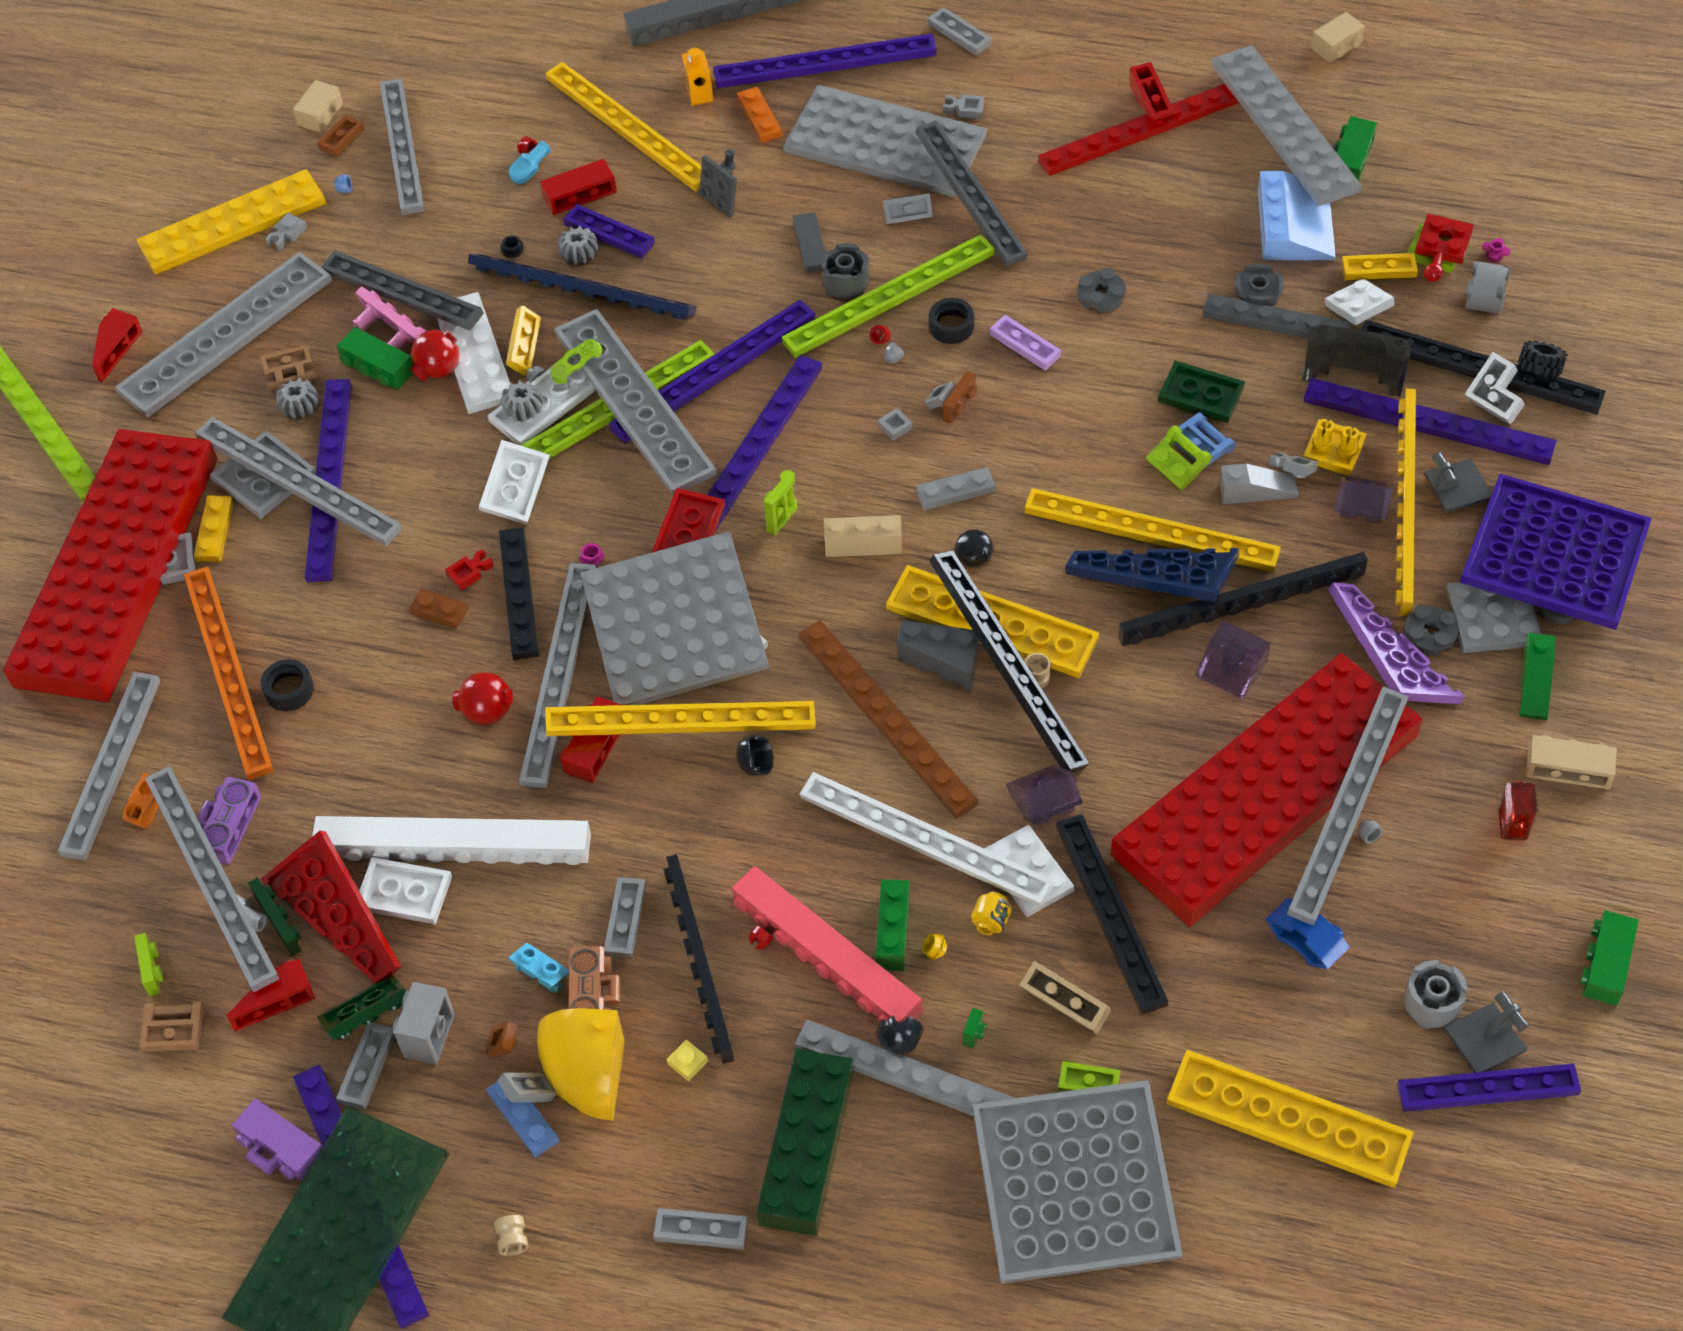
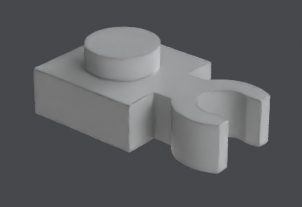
M962 94L961 99H957L955 96L947 95L945 96L943 113L953 114L959 112V117L981 119L984 96Z
M287 213L273 227L275 232L267 235V245L271 246L276 242V249L278 251L282 250L287 240L294 242L308 228L306 221Z
M1276 452V456L1270 455L1269 465L1283 468V471L1290 472L1293 477L1306 478V476L1317 471L1318 461L1297 455L1291 457L1285 453Z

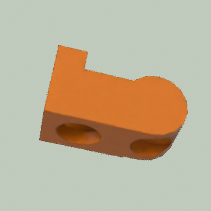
M143 773L123 811L124 821L142 828L150 826L159 808L145 779L150 775Z

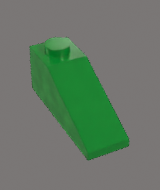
M1528 633L1522 651L1519 717L1548 719L1555 659V636Z

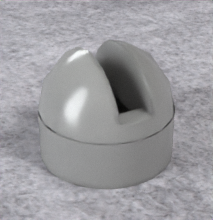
M891 342L885 348L883 356L887 362L897 363L905 354L896 343Z
M533 366L527 370L526 378L532 382L546 372V370L539 366Z
M1364 820L1358 826V834L1366 844H1371L1378 840L1383 832V828L1374 820Z

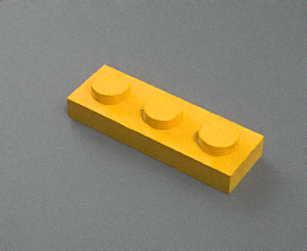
M1414 253L1342 256L1341 261L1344 280L1417 277L1418 273Z
M522 305L516 310L505 365L526 376L527 370L532 367L541 317Z
M207 496L194 552L196 562H221L234 505L232 496Z

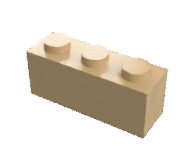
M901 515L824 518L826 557L902 554Z
M1533 735L1528 748L1526 777L1610 790L1615 777L1617 748L1605 744H1590L1572 739L1563 740L1546 735Z
M1036 961L1032 963L1019 984L1029 994L1096 1035L1112 1011L1108 1005Z

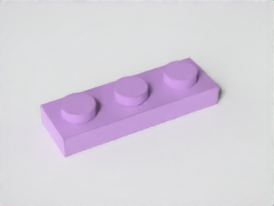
M1004 315L989 329L990 336L1045 371L1061 357V350L1007 315Z

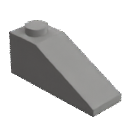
M1250 464L1221 466L1219 489L1223 505L1299 497L1295 477L1291 474Z

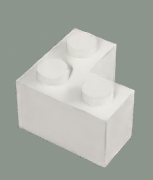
M1492 352L1466 391L1465 396L1469 401L1510 426L1525 405L1522 398L1506 390V387L1518 371L1516 366Z

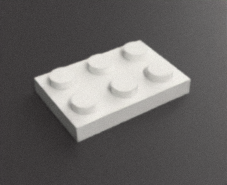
M501 440L479 504V510L527 525L550 455Z
M1029 825L984 848L1054 880L1055 885L1042 908L1010 894L1026 917L1074 892L1072 882Z
M372 857L359 892L371 913L436 925L452 874L451 871Z

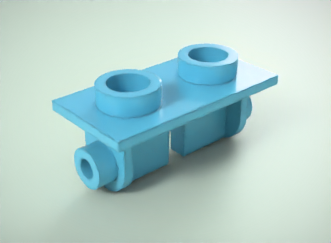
M525 943L508 957L513 962V965H515L517 971H522L532 979L538 978V983L548 988L549 992L559 993L563 989L564 984L561 980L569 974V969L532 945Z

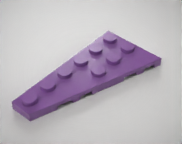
M1332 583L1328 589L1329 593L1389 689L1408 696L1407 701L1460 704L1465 696L1459 690L1454 692L1447 685L1449 680L1442 673L1438 674L1428 666L1430 660L1403 633L1397 635L1390 628L1393 623L1387 617L1382 618L1373 610L1374 604L1354 584Z

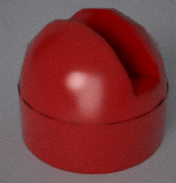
M875 325L871 328L869 336L874 344H885L890 340L891 333L886 326Z
M758 925L754 926L748 938L750 945L755 941L759 943L756 947L758 950L766 948L774 939L766 930Z

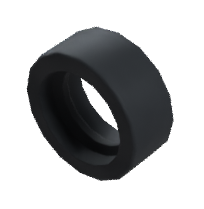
M944 298L937 301L929 312L930 333L938 341L947 344H955L967 340L974 330L975 316L973 308L969 303L958 298ZM952 314L966 320L963 324L956 327L943 326L938 322L941 317Z
M286 659L271 664L263 672L260 680L261 690L266 701L276 710H296L310 700L314 691L313 680L309 670L297 660ZM297 676L302 679L301 686L290 694L281 695L275 694L272 691L273 685L283 677Z

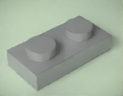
M930 193L883 200L886 224L933 217Z
M503 1073L497 1080L504 1090V1095L512 1103L551 1102L557 1095L543 1073Z

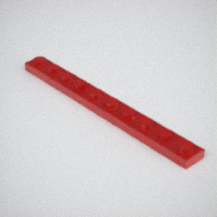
M1222 84L1171 104L1175 111L1174 115L1152 121L1147 114L1040 154L1038 155V162L1048 176H1052L1223 110L1239 102L1226 84Z

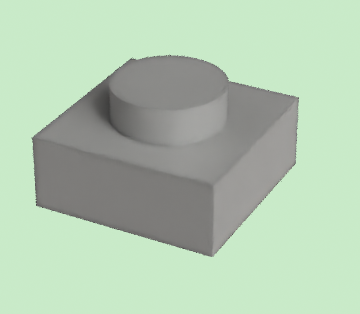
M952 382L936 386L924 404L930 410L938 407L943 408V403L953 391L955 385Z
M896 408L878 420V427L895 441L912 430L913 423Z

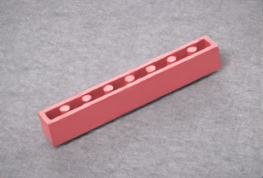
M756 866L732 887L733 903L738 910L743 913L748 912L758 926L763 929H769L780 944L790 946L801 961L811 963L822 978L832 980L843 995L853 997L864 1012H871L878 1018L879 1022L889 1020L891 1016H894L897 1022H903L908 1016L916 1019L922 1013V999Z

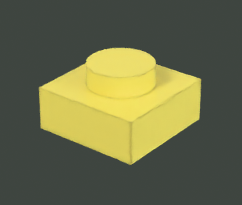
M686 1039L666 1060L671 1068L689 1082L708 1062V1057Z

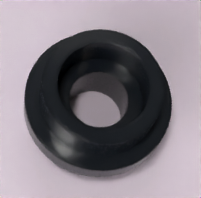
M508 236L503 239L500 250L505 257L514 258L523 253L524 245L518 237Z

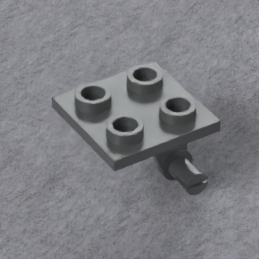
M731 149L725 151V159L720 165L707 155L702 156L699 194L703 198L707 199L729 217H732L734 214L737 178L732 175L736 166L734 162L735 152Z
M1442 452L1433 455L1432 459L1438 468L1425 471L1424 475L1445 513L1490 500L1492 493L1472 458L1451 464L1446 461Z
M1505 991L1500 992L1494 998L1504 1010L1503 1014L1493 1002L1444 1027L1445 1032L1474 1073L1487 1072L1527 1051V1048L1513 1030L1512 1025L1514 1024L1518 1032H1521L1529 1024L1521 1015V1008L1518 1004H1513Z

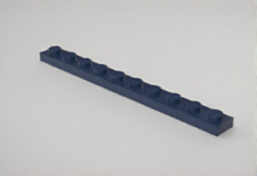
M479 253L469 254L468 264L476 265V270L489 272V269L497 270V275L511 277V274L519 276L518 280L532 282L535 279L540 281V285L546 287L560 285L563 291L576 293V290L584 291V296L598 298V295L606 297V301L612 303H620V300L628 302V306L642 309L643 305L650 307L651 312L664 314V311L673 313L672 317L686 319L687 316H693L696 312L697 306Z

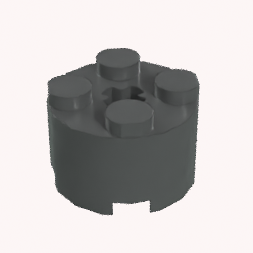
M850 243L837 244L835 249L824 252L821 264L823 286L826 289V293L831 297L836 296L840 298L852 297L856 299L862 296L863 291L867 289L869 284L867 253L865 254L860 251L858 245Z

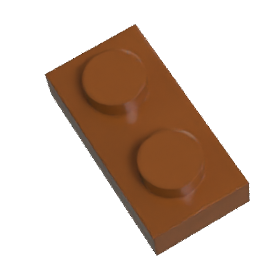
M344 115L317 142L319 149L337 157L364 130L363 122Z
M966 371L943 403L944 421L952 424L954 419L963 413L967 401L974 398L977 392V386L975 385L976 374Z
M421 588L409 609L413 615L457 629L468 611V606L465 602Z

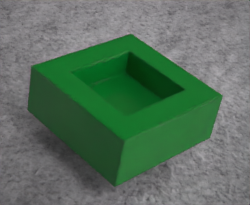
M972 1008L963 1031L964 1046L974 1049L977 1039H983L987 1023L983 1022V1011Z

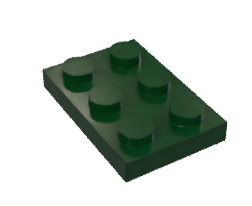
M1174 361L1158 395V402L1192 413H1202L1206 417L1229 423L1244 390L1245 381Z
M391 975L317 1016V1019L332 1041L344 1039L351 1035L356 1027L362 1024L368 1025L376 1021L381 1013L400 1008L406 989L394 975Z

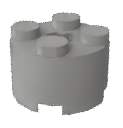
M1475 261L1472 269L1474 277L1473 280H1469L1466 294L1468 298L1466 309L1500 314L1506 297L1505 291L1507 281L1509 282L1510 267Z
M1438 960L1425 961L1416 966L1409 977L1404 994L1406 1011L1420 1027L1425 1029L1445 1027L1454 1022L1461 1013L1467 992L1465 977L1458 968L1453 966L1452 969L1447 965L1439 964L1440 961Z

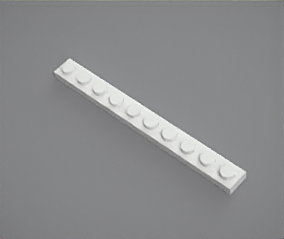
M815 772L812 773L800 792L801 799L1041 908L1055 885L1054 880Z

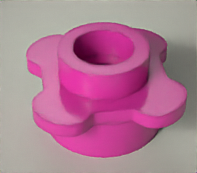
M1496 238L1489 243L1484 242L1482 244V249L1486 251V258L1492 262H1499L1504 259V256L1510 255V248L1504 245V240L1501 238Z

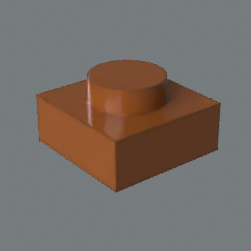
M507 1021L492 1027L485 1054L496 1058L511 1052L516 1043L515 1034L518 1025Z

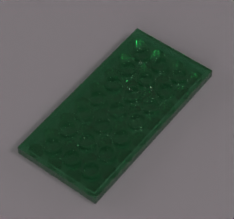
M347 1106L223 1314L222 1319L244 1331H349L449 1156L447 1150Z

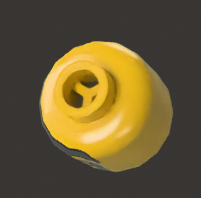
M989 892L977 899L971 914V920L977 927V930L984 935L1001 933L1007 926L1012 913V907L1004 895L998 892Z

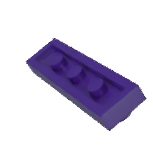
M578 204L564 218L565 226L577 229L579 226L582 229L589 228L591 233L595 234L597 240L641 259L655 244L653 236Z

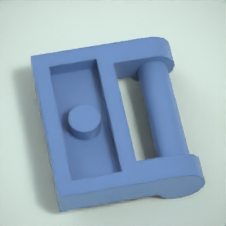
M1198 413L1180 425L1179 428L1182 430V434L1198 448L1212 455V459L1208 464L1210 465L1225 453H1231L1236 447V442L1231 438H1226L1206 421L1207 418L1202 413ZM1200 428L1202 431H1204L1209 437H1211L1215 442H1217L1218 445H1216L1198 429ZM1177 442L1174 443L1194 462L1196 461V458H1194L1189 452H1187L1181 445H1179Z

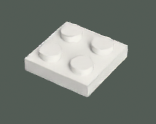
M1362 279L1326 297L1325 306L1352 324L1357 325L1394 306V297L1367 280Z

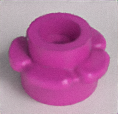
M589 543L582 547L579 560L582 564L597 566L603 562L604 553H602L599 545Z

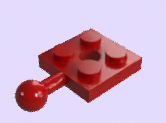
M1427 213L1415 250L1416 254L1433 258L1432 263L1428 264L1424 269V277L1427 281L1437 282L1442 278L1443 269L1441 264L1443 260L1462 265L1475 224ZM1440 237H1447L1450 240L1443 241L1440 239Z

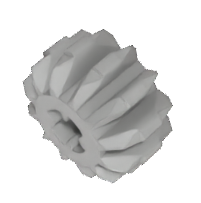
M579 226L577 229H573L570 227L569 232L562 231V236L558 238L559 254L561 258L566 260L567 264L573 262L576 266L579 262H583L586 265L587 260H594V255L597 254L598 250L597 238L594 233H591L589 228L582 229Z
M299 378L296 382H293L289 379L288 384H281L280 390L276 391V404L285 417L291 416L294 420L298 416L305 418L306 413L313 414V408L318 407V394L309 380L303 382Z
M520 380L516 385L510 383L509 389H503V396L501 397V405L504 408L507 417L512 416L514 421L522 418L525 422L528 417L535 419V413H541L544 402L540 389L537 385H532L530 380L525 384Z

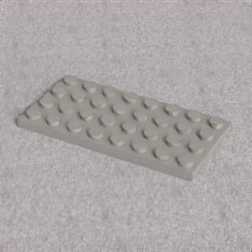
M817 85L785 141L783 148L784 152L955 197V191L915 134L916 127L937 120L969 168L987 135V128Z

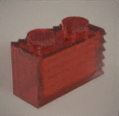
M1524 781L1507 783L1498 809L1500 832L1503 840H1527L1529 838L1539 810L1537 809V790L1534 783H1526Z

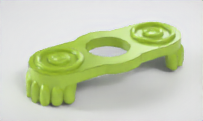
M588 339L576 348L567 351L564 357L551 368L550 373L555 383L559 385L567 383V376L581 369L588 360L594 356L600 358L601 352H603L601 345L593 339ZM579 354L581 356L580 361L575 365H570V357Z

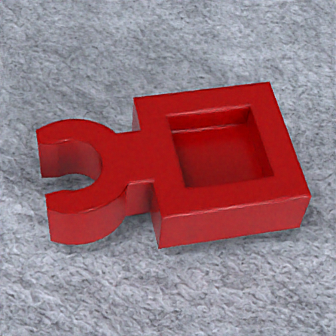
M483 549L475 553L473 559L469 560L465 556L446 568V576L462 591L482 578L480 571L490 570L494 566L493 560L490 557L486 561H481L486 558V554Z

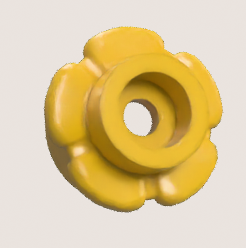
M930 933L922 944V953L927 955L929 960L941 958L947 950V943L942 934Z

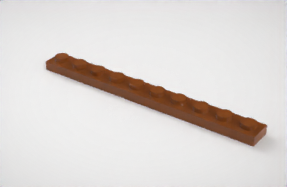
M821 620L799 632L800 640L956 819L978 805V799Z

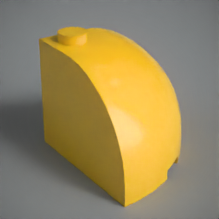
M575 1008L560 1010L546 1015L538 1024L537 1049L541 1067L547 1080L557 1095L563 1101H567L576 1107L579 1112L594 1118L613 1121L625 1044L618 1011Z

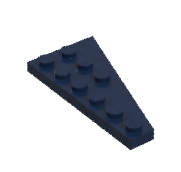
M1206 548L1203 553H1191L1189 549L1147 550V554H1133V550H1123V554H1109L1106 550L1074 551L1065 565L1066 574L1080 578L1085 577L1103 582L1123 584L1129 587L1134 586L1152 591L1172 593L1178 596L1215 601L1239 558V548H1230V552L1216 553L1215 548Z

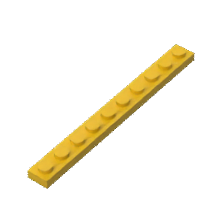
M564 62L546 72V79L692 190L695 192L699 190L701 165Z
M1406 389L1404 398H1399L1398 413L1402 414V419L1398 421V434H1402V440H1398L1397 454L1402 455V460H1398L1397 475L1401 476V481L1397 483V497H1401V503H1397L1396 518H1401V524H1397L1396 539L1400 540V546L1396 547V561H1400V568H1396L1395 583H1400V590H1396L1395 605L1399 606V616H1408L1413 606L1416 389Z
M1035 488L1031 489L1025 505V514L1172 549H1189L1191 553H1203L1206 548H1215V553L1230 552V548H1239V558L1235 564L1273 573L1281 550L1280 546Z
M814 701L545 707L546 736L815 730L816 727Z

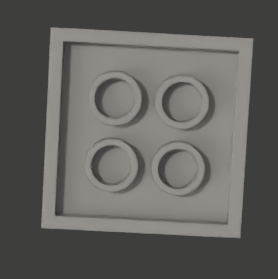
M268 431L263 432L254 440L316 475V470L312 465ZM231 458L210 474L211 480L259 519H262L293 494Z
M1460 582L1446 583L1445 592L1450 610L1456 616L1458 640L1462 654L1524 648L1528 633L1541 634L1532 604Z

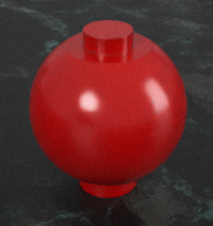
M429 330L422 333L416 338L411 348V358L414 364L410 370L424 382L429 376L433 378L448 376L455 370L460 359V350L455 343L458 339L447 330L445 333L440 330Z
M479 672L471 675L462 683L459 690L454 691L452 696L454 709L461 711L471 722L480 725H489L501 720L507 714L513 702V692L500 676L490 672Z

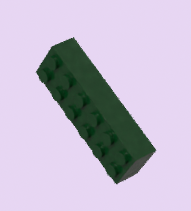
M795 1048L756 1210L759 1226L813 1236L818 1235L854 1075L853 1058Z

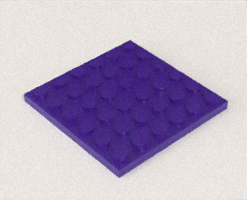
M1499 474L1461 575L1460 583L1617 630L1652 518Z

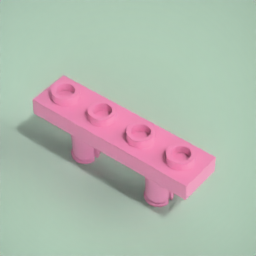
M360 287L355 292L362 306L366 308L352 321L356 328L365 331L377 319L382 320L397 332L387 344L399 350L408 343L413 344L419 335L426 332L421 326L416 328L405 314L399 315L394 306L389 302L383 303L380 296L373 290L369 292L364 287Z

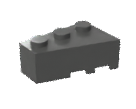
M902 620L897 640L898 659L925 672L930 670L939 674L943 680L948 682L950 680L963 685L964 689L971 692L980 651V641L974 631L971 629Z

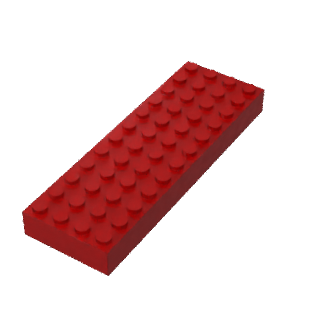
M126 429L117 430L2 670L13 688L109 703L162 586L160 578L162 574L166 573V564L171 562L173 557L172 551H175L179 544L178 537L186 532L210 479V474L213 472L218 461L209 440Z
M1341 652L1112 838L1110 856L1190 928L1331 810L1383 686ZM1407 705L1404 707L1379 769L1418 737L1423 718Z

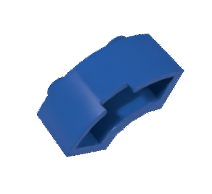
M1286 898L1266 918L1278 941L1286 943L1295 949L1309 966L1329 969L1350 948L1344 939L1343 931L1338 926L1332 925L1321 914H1318L1314 926L1287 915L1293 899Z

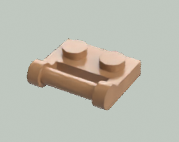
M194 1001L193 1004L166 1006H156L155 1003L145 1004L139 1043L140 1050L142 1052L199 1050L202 1019L205 1015L204 1002ZM191 1016V1019L154 1021L156 1017Z

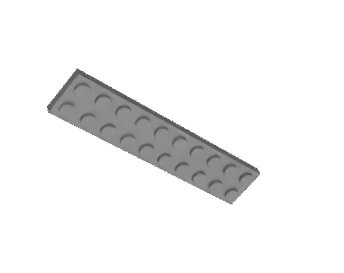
M1253 45L1211 59L1213 69L1318 207L1361 192L1362 185Z
M298 252L115 387L117 394L146 418L150 417L332 281L330 274L304 254Z
M598 309L554 328L555 335L567 351L576 348L588 339H593L601 345L603 352H601L600 358L592 357L581 368V371L672 496L676 488L687 490L717 475L714 465ZM579 354L571 356L576 364L581 359Z

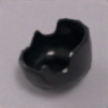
M972 529L967 530L958 537L955 543V554L962 564L968 567H979L991 560L994 546L986 532Z
M750 735L742 738L739 742L736 758L741 770L750 776L769 774L773 768L774 756L768 739L766 737Z
M891 1016L889 1020H883L879 1023L876 1035L879 1043L885 1049L897 1054H905L916 1049L924 1028L913 1017L908 1016L903 1022H897L895 1017Z

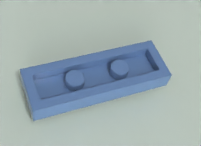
M498 1082L486 1089L489 1097L534 1158L559 1142L558 1136L532 1102L512 1103L504 1095V1090Z

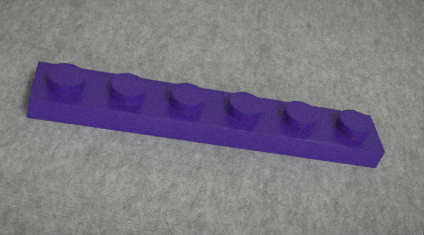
M1574 1063L1398 1080L1397 1083L1403 1112L1578 1096L1581 1092Z

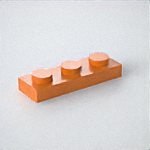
M758 86L738 92L737 100L761 144L781 138L782 130Z

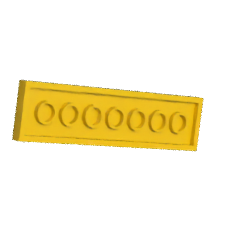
M305 169L136 239L152 271L157 275L272 227L287 213L298 216L326 204V200L308 170Z
M909 565L906 566L886 602V610L922 623L972 630L938 575ZM979 590L1023 659H1026L1032 653H1042L1050 659L1051 669L1078 679L1080 678L1099 640V632Z
M1187 1049L1166 1103L1167 1105L1395 1188L1414 1133L1405 1128Z

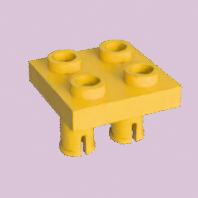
M1319 419L1303 457L1318 461V467L1351 476L1366 441L1367 433L1358 431L1355 427L1351 429L1352 426L1344 427L1334 424L1331 420L1327 422V419Z

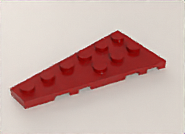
M318 831L260 879L265 885L269 884L282 900H286L294 907L295 912L323 937H327L334 943L333 946L336 949L344 952L353 961V964L374 983L384 980L402 968L326 831Z

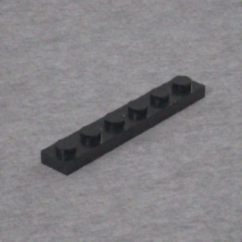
M524 527L500 530L499 538L513 660L539 657Z

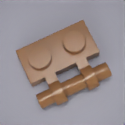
M308 344L260 356L266 380L276 378L275 381L267 383L269 392L280 390L281 384H288L289 379L293 382H296L299 378L303 382L317 380L315 371L305 373V370L314 368ZM296 372H297V374H298V375L291 376V377H287V378H284V377H283V376H285V375H289V374L296 373Z

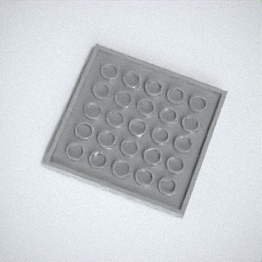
M730 531L580 572L614 702L622 705H641L770 669Z
M1149 1080L972 1104L1001 1284L1182 1259L1183 1254Z

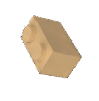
M1345 12L1313 31L1311 49L1330 63L1342 57L1351 49L1361 45L1364 39L1365 26Z
M315 80L293 108L297 126L321 133L343 104L339 87Z

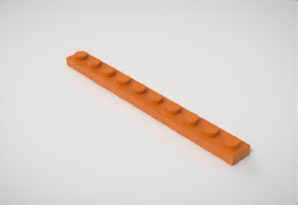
M207 566L185 573L183 575L247 779L249 781L273 773L274 769L210 569Z

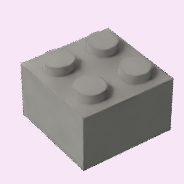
M413 982L410 991H406L402 1001L403 1010L400 1017H396L394 1021L393 1034H395L404 1058L437 1065L455 1013L446 988Z

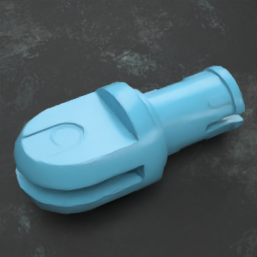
M540 141L529 154L523 153L509 168L511 180L517 184H524L529 181L539 170V163L551 152V148L544 141Z

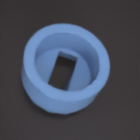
M345 174L336 177L334 189L343 194L352 192L353 187L350 176Z

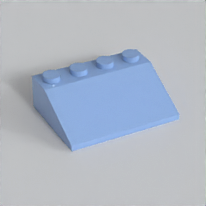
M1260 171L1258 203L1263 260H1335L1330 203L1318 207L1293 174L1285 171Z

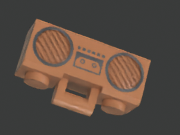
M604 947L570 948L569 1009L611 1010L610 1007L606 1008V1006L620 1004V976L607 975L612 972L611 956L606 957ZM608 985V996H603V986Z

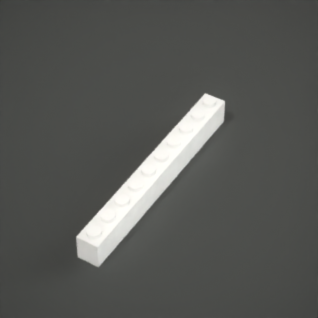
M316 816L312 835L314 836L320 830L326 831L340 858L351 861L374 857L385 860H403L405 862H414L415 860H429L435 863L442 861H457L460 863L483 861L490 864L496 862H512L514 864L538 862L544 865L551 863H566L569 865L588 863L591 840L588 821Z

